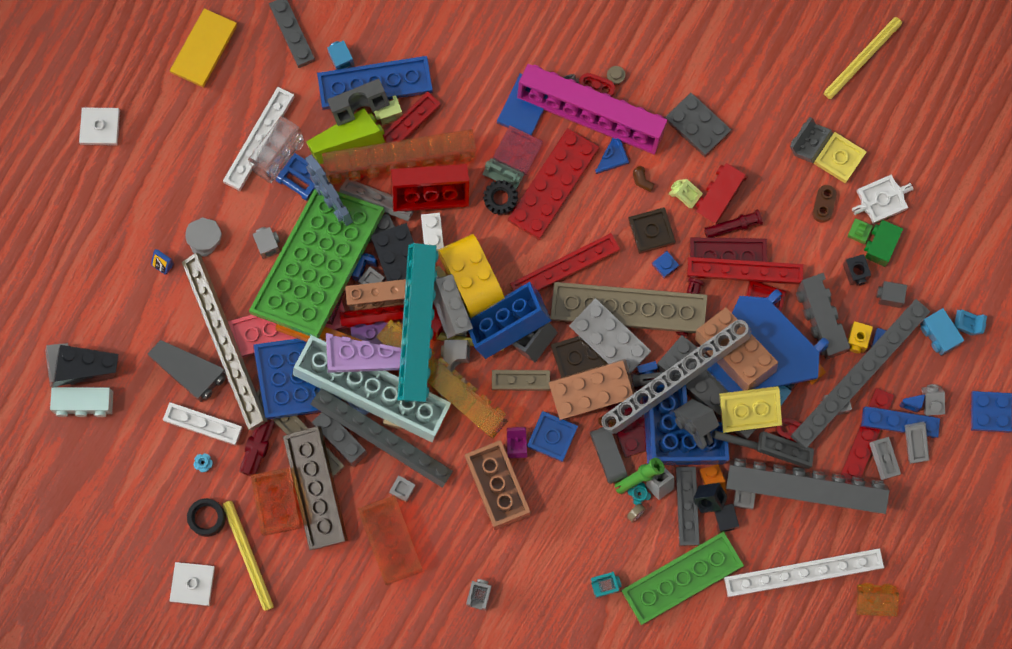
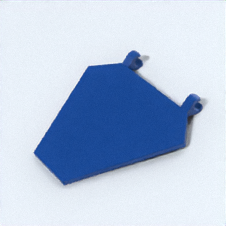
M778 289L774 290L767 298L739 296L732 312L738 320H743L748 324L751 334L778 361L777 371L755 389L781 387L818 379L819 353L826 350L829 344L826 338H822L813 346L776 308L774 304L780 301L782 295ZM717 362L707 369L728 392L743 391Z

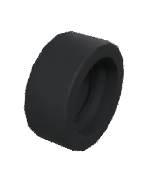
M209 498L199 499L194 502L187 513V523L190 528L198 535L204 537L214 536L219 533L226 521L225 511L222 506ZM204 506L214 508L218 514L217 523L210 529L200 528L195 522L196 512Z

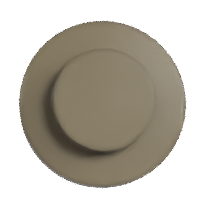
M620 66L609 68L607 79L614 84L622 83L625 79L624 69Z

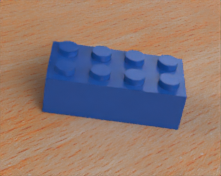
M531 282L504 296L503 300L472 318L469 317L473 328L469 330L470 337L475 349L485 359L551 321L540 293Z

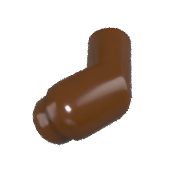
M638 166L633 170L635 184L651 192L655 184L646 180L645 168Z

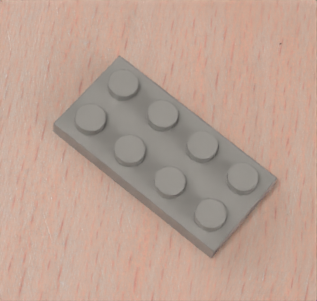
M596 298L569 325L608 364L626 359L630 374L651 353V350Z

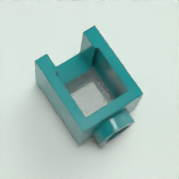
M614 572L590 579L596 599L619 593V588L622 587L619 576H615Z

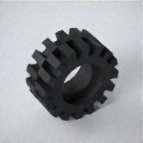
M505 180L493 181L491 185L486 187V191L484 190L483 200L485 205L494 214L507 215L517 206L518 193L515 187ZM505 191L508 194V200L505 204L499 205L494 202L496 192Z

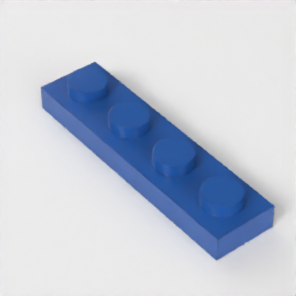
M865 406L863 407L861 427L905 433V425L924 422L926 424L927 437L938 438L940 418Z

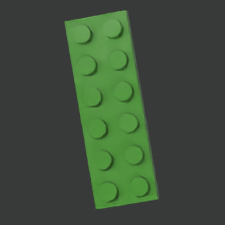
M723 531L622 589L621 592L640 625H643L737 571L744 565Z

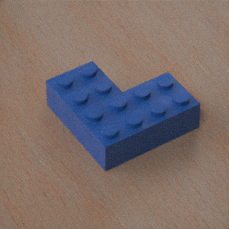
M659 385L656 392H662L665 386ZM686 385L644 414L647 464L653 458L660 459L664 465H723L729 461L728 442L712 438L713 443L701 449L697 446L693 435L685 429H680L676 424L674 410L687 403ZM648 396L643 397V403L646 404ZM718 422L719 426L714 430L723 433L722 422Z

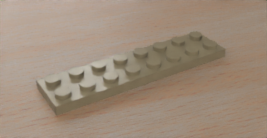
M554 282L550 318L551 321L572 323L596 298L625 327L696 333V330L705 323L708 296L703 294Z

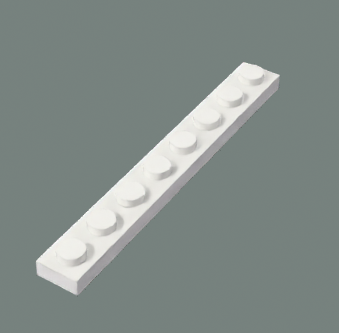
M879 548L724 577V582L729 598L883 569L884 565Z

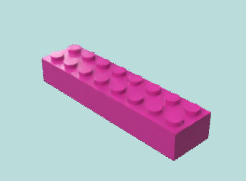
M527 64L519 81L517 98L612 138H618L624 143L655 155L667 123V119H664L663 116L649 113L644 108L632 106L624 100L612 98L607 93L597 92L592 87L580 85L572 79L560 77L555 72L545 71L537 65ZM526 87L531 88L530 92L525 91Z

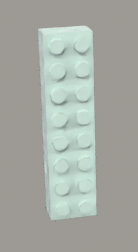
M312 335L293 368L294 376L430 442H433L451 405V402L430 392L426 402L397 401L399 377L387 371L328 373L326 342Z

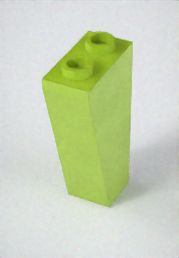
M363 108L354 114V120L340 126L336 124L306 141L319 165L385 143L382 136L385 132L380 124H375L377 122L373 114H368Z

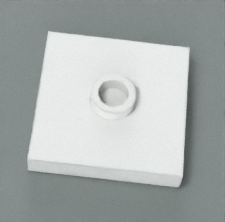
M82 108L80 145H118L120 109Z
M175 562L170 602L210 606L215 566Z

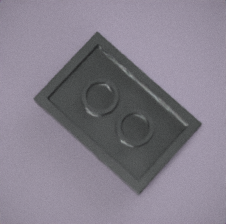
M692 93L665 117L667 122L704 157L731 132V129Z

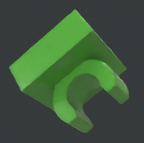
M855 218L847 237L865 244L873 226Z

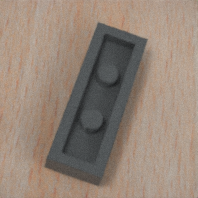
M764 431L759 434L757 452L806 469L812 467L813 448L807 447L803 449L796 442Z

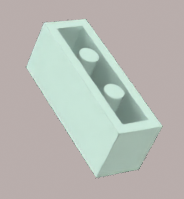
M51 388L50 410L58 417H67L68 414H75L77 417H87V414H94L95 417H106V414H112L113 391L110 388Z

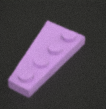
M326 333L328 373L400 370L401 348L384 344L377 345L369 341H357L349 337H337Z

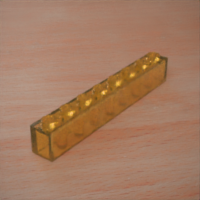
M390 320L376 338L384 345L401 348L403 324L399 321L395 323ZM432 350L428 364L430 377L427 379V382L488 436L494 438L508 422L504 417L506 413L498 406L494 409L490 405L492 401L484 394L480 397L476 393L477 388L470 382L465 384L461 380L463 376L455 369L453 372L447 368L449 364L441 357L439 359L433 356L435 352Z

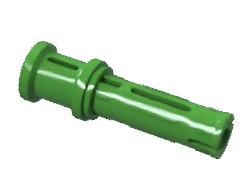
M653 458L648 464L641 465L638 471L615 484V488L621 486L616 489L617 493L623 494L643 481L648 482L653 479V476L661 475L665 470L663 462L658 458Z

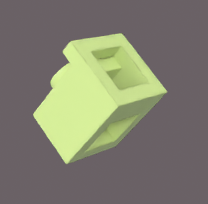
M396 95L392 96L393 100L389 101V106L374 111L376 120H380L382 125L397 121L403 115Z

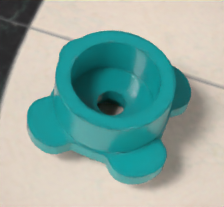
M642 482L628 490V494L632 496L635 505L651 498V494L645 488L646 485Z

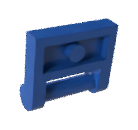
M294 153L277 176L276 182L279 184L283 183L301 195L302 199L308 201L315 189L314 183L306 169V166H308L306 160ZM290 173L307 184V189L305 190L288 179L287 175Z

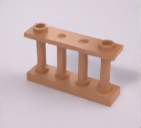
M406 279L345 286L347 306H350V311L403 305Z

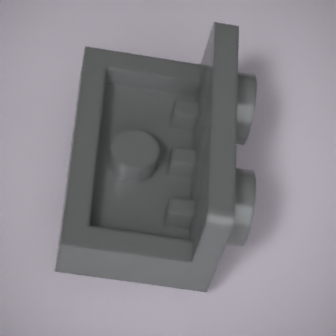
M809 117L802 125L798 135L793 138L790 148L794 156L814 163L833 135L831 129L816 124L814 119Z

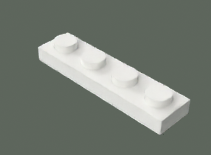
M169 402L163 421L235 446L243 429L242 426Z

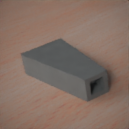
M162 340L148 353V356L200 402L207 400L212 395V390L217 385L220 386L226 379V372L222 367Z

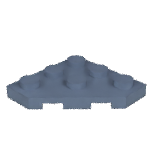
M312 154L305 158L308 164L306 169L311 175L310 179L314 183L316 192L319 195H323V200L329 209L332 207L335 210L333 213L339 222L343 221L346 226L351 224L353 221L347 208L343 206L333 185L329 184V180L322 167Z

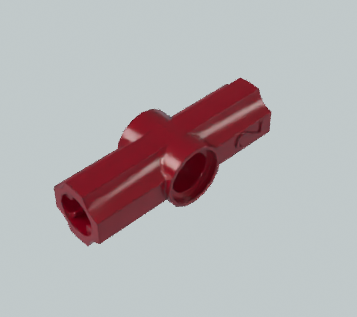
M267 420V422L254 429L252 436L248 438L245 446L246 453L239 469L240 473L251 477L256 476L261 460L268 451L269 438L275 425L274 421Z

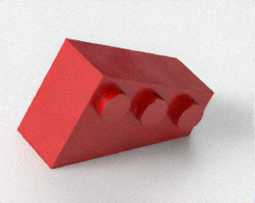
M728 163L725 166L721 165L716 172L718 177L715 182L711 181L706 188L707 195L705 198L701 197L696 204L698 208L696 212L715 224L719 222L730 205L731 200L738 193L743 181H746L748 178L746 174Z

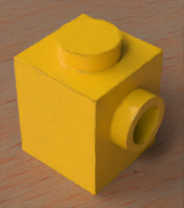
M853 322L847 339L851 352H865L871 336L872 326Z

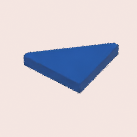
M612 138L595 170L596 174L629 164L620 139Z

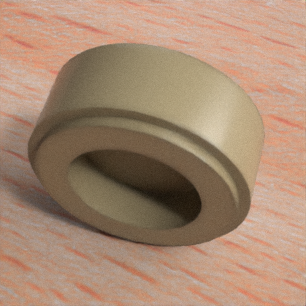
M637 504L628 513L627 518L634 523L642 516L646 508L642 504Z

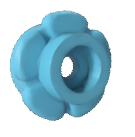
M206 453L203 455L198 454L194 459V468L200 472H207L213 465V461L210 459L211 456Z

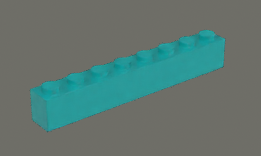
M418 243L408 245L397 401L426 402L429 396L427 379L430 377L428 364L432 355V349L430 348V340L433 337L431 321L434 319V309H432L436 297V291L434 290V282L437 279L435 263L438 261L436 245Z

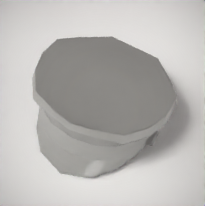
M200 218L188 225L185 237L194 254L199 253L201 257L211 254L217 245L220 244L222 233L216 221Z

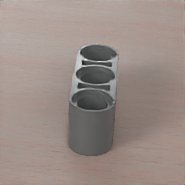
M604 427L591 431V439L608 483L612 484L628 477L612 433Z

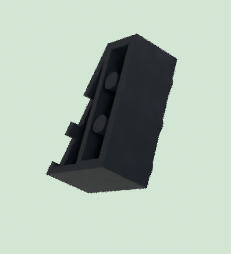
M60 345L52 388L87 381L113 379L116 373L119 354Z

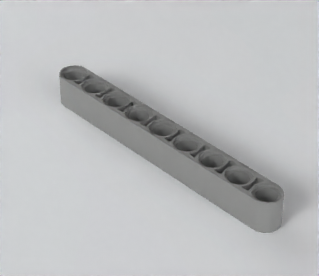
M737 320L606 413L602 417V426L613 434L623 430L746 342L751 337V329L748 324L743 320ZM740 327H745V332L738 335L737 330ZM723 339H729L727 346H720ZM713 350V355L710 358L704 357L706 351ZM691 362H697L695 369H688ZM674 374H681L678 381H672ZM659 385H664V390L660 393H657V387ZM648 396V402L640 404L641 398ZM631 407L632 413L628 416H625V410ZM616 419L615 426L609 427V421Z

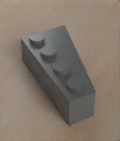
M824 273L802 280L797 289L796 297L798 302L804 306L803 313L805 319L811 323L812 327H810L812 336L817 338L818 342L822 338H826L829 341L828 348L820 353L827 360L847 353L850 346L842 324H837L836 320L839 319L836 307L830 304V296L832 295L829 288L824 287L823 280L826 278Z

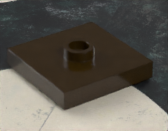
M665 207L628 217L639 254L676 243Z

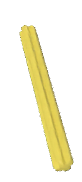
M894 17L824 91V95L828 99H832L901 26L902 21L898 17Z
M227 501L222 506L264 611H268L274 607L235 506L232 501Z

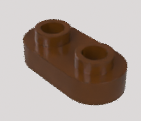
M830 185L821 186L815 199L812 214L813 218L821 223L827 222L831 218L836 200V190ZM824 192H829L830 196H825ZM820 209H824L826 213L822 214Z

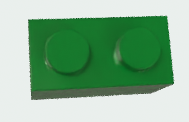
M882 220L879 225L875 224L871 233L874 235L872 242L868 240L864 251L867 252L865 258L886 267L903 228L885 220Z

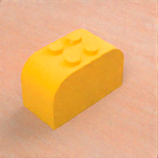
M474 234L438 249L439 258L447 275L452 274L468 317L472 318L505 298Z

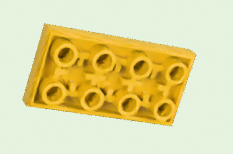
M204 8L172 65L170 72L204 88L233 35L237 23Z

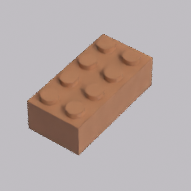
M725 307L696 330L695 340L702 345L738 319ZM740 327L737 330V334H743L746 328ZM752 334L746 342L717 362L743 391L755 389L777 371L778 361ZM723 339L720 346H727L729 339ZM713 350L706 351L710 356L713 355Z
M626 359L548 382L560 420L623 402L635 393Z
M501 440L464 454L494 530L531 516Z

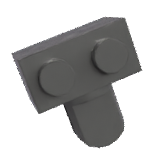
M691 399L674 410L676 424L680 429H685L693 435L699 448L704 449L707 445L713 443L709 432L719 426L713 409Z

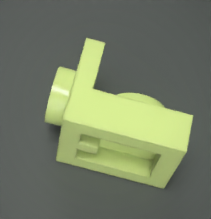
M688 179L675 181L669 193L671 197L676 196L688 208H693L703 194Z

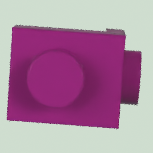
M526 427L507 428L508 458H527Z

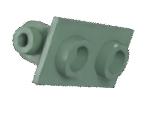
M492 158L486 162L485 170L482 174L495 181L505 180L511 183L515 189L518 188L524 176L523 173Z

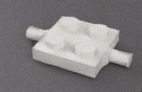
M891 174L857 189L856 192L861 200V205L852 208V212L856 215L865 211L873 224L908 209L904 200V194L913 191V186L909 183L900 187Z

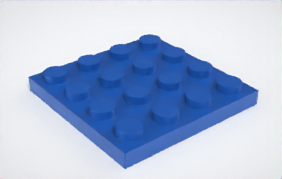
M297 338L253 344L263 411L267 420L321 412L310 405L321 388L293 375V368L307 343L306 341Z

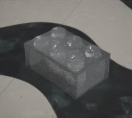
M281 115L248 159L253 172L269 183L276 180L294 152L300 150L303 146L304 138L300 127Z

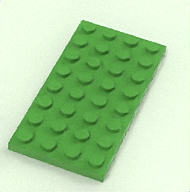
M314 189L249 309L250 314L300 333L319 338L365 251L371 235H373L385 212L384 207L337 192L343 206L347 208L353 221L346 226L343 221L339 222L333 213L335 210L332 207L329 209L323 200V195H319Z

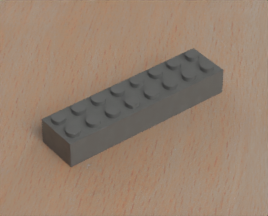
M742 458L730 460L726 489L886 514L890 490L884 484V481L873 479L872 482H866L864 478L852 476V479L844 478V475L837 473L828 476L824 474L825 472L813 470V473L805 472L804 468L793 467V470H790L780 464H774L773 467L766 466V463L761 461H754V464L746 463V459Z

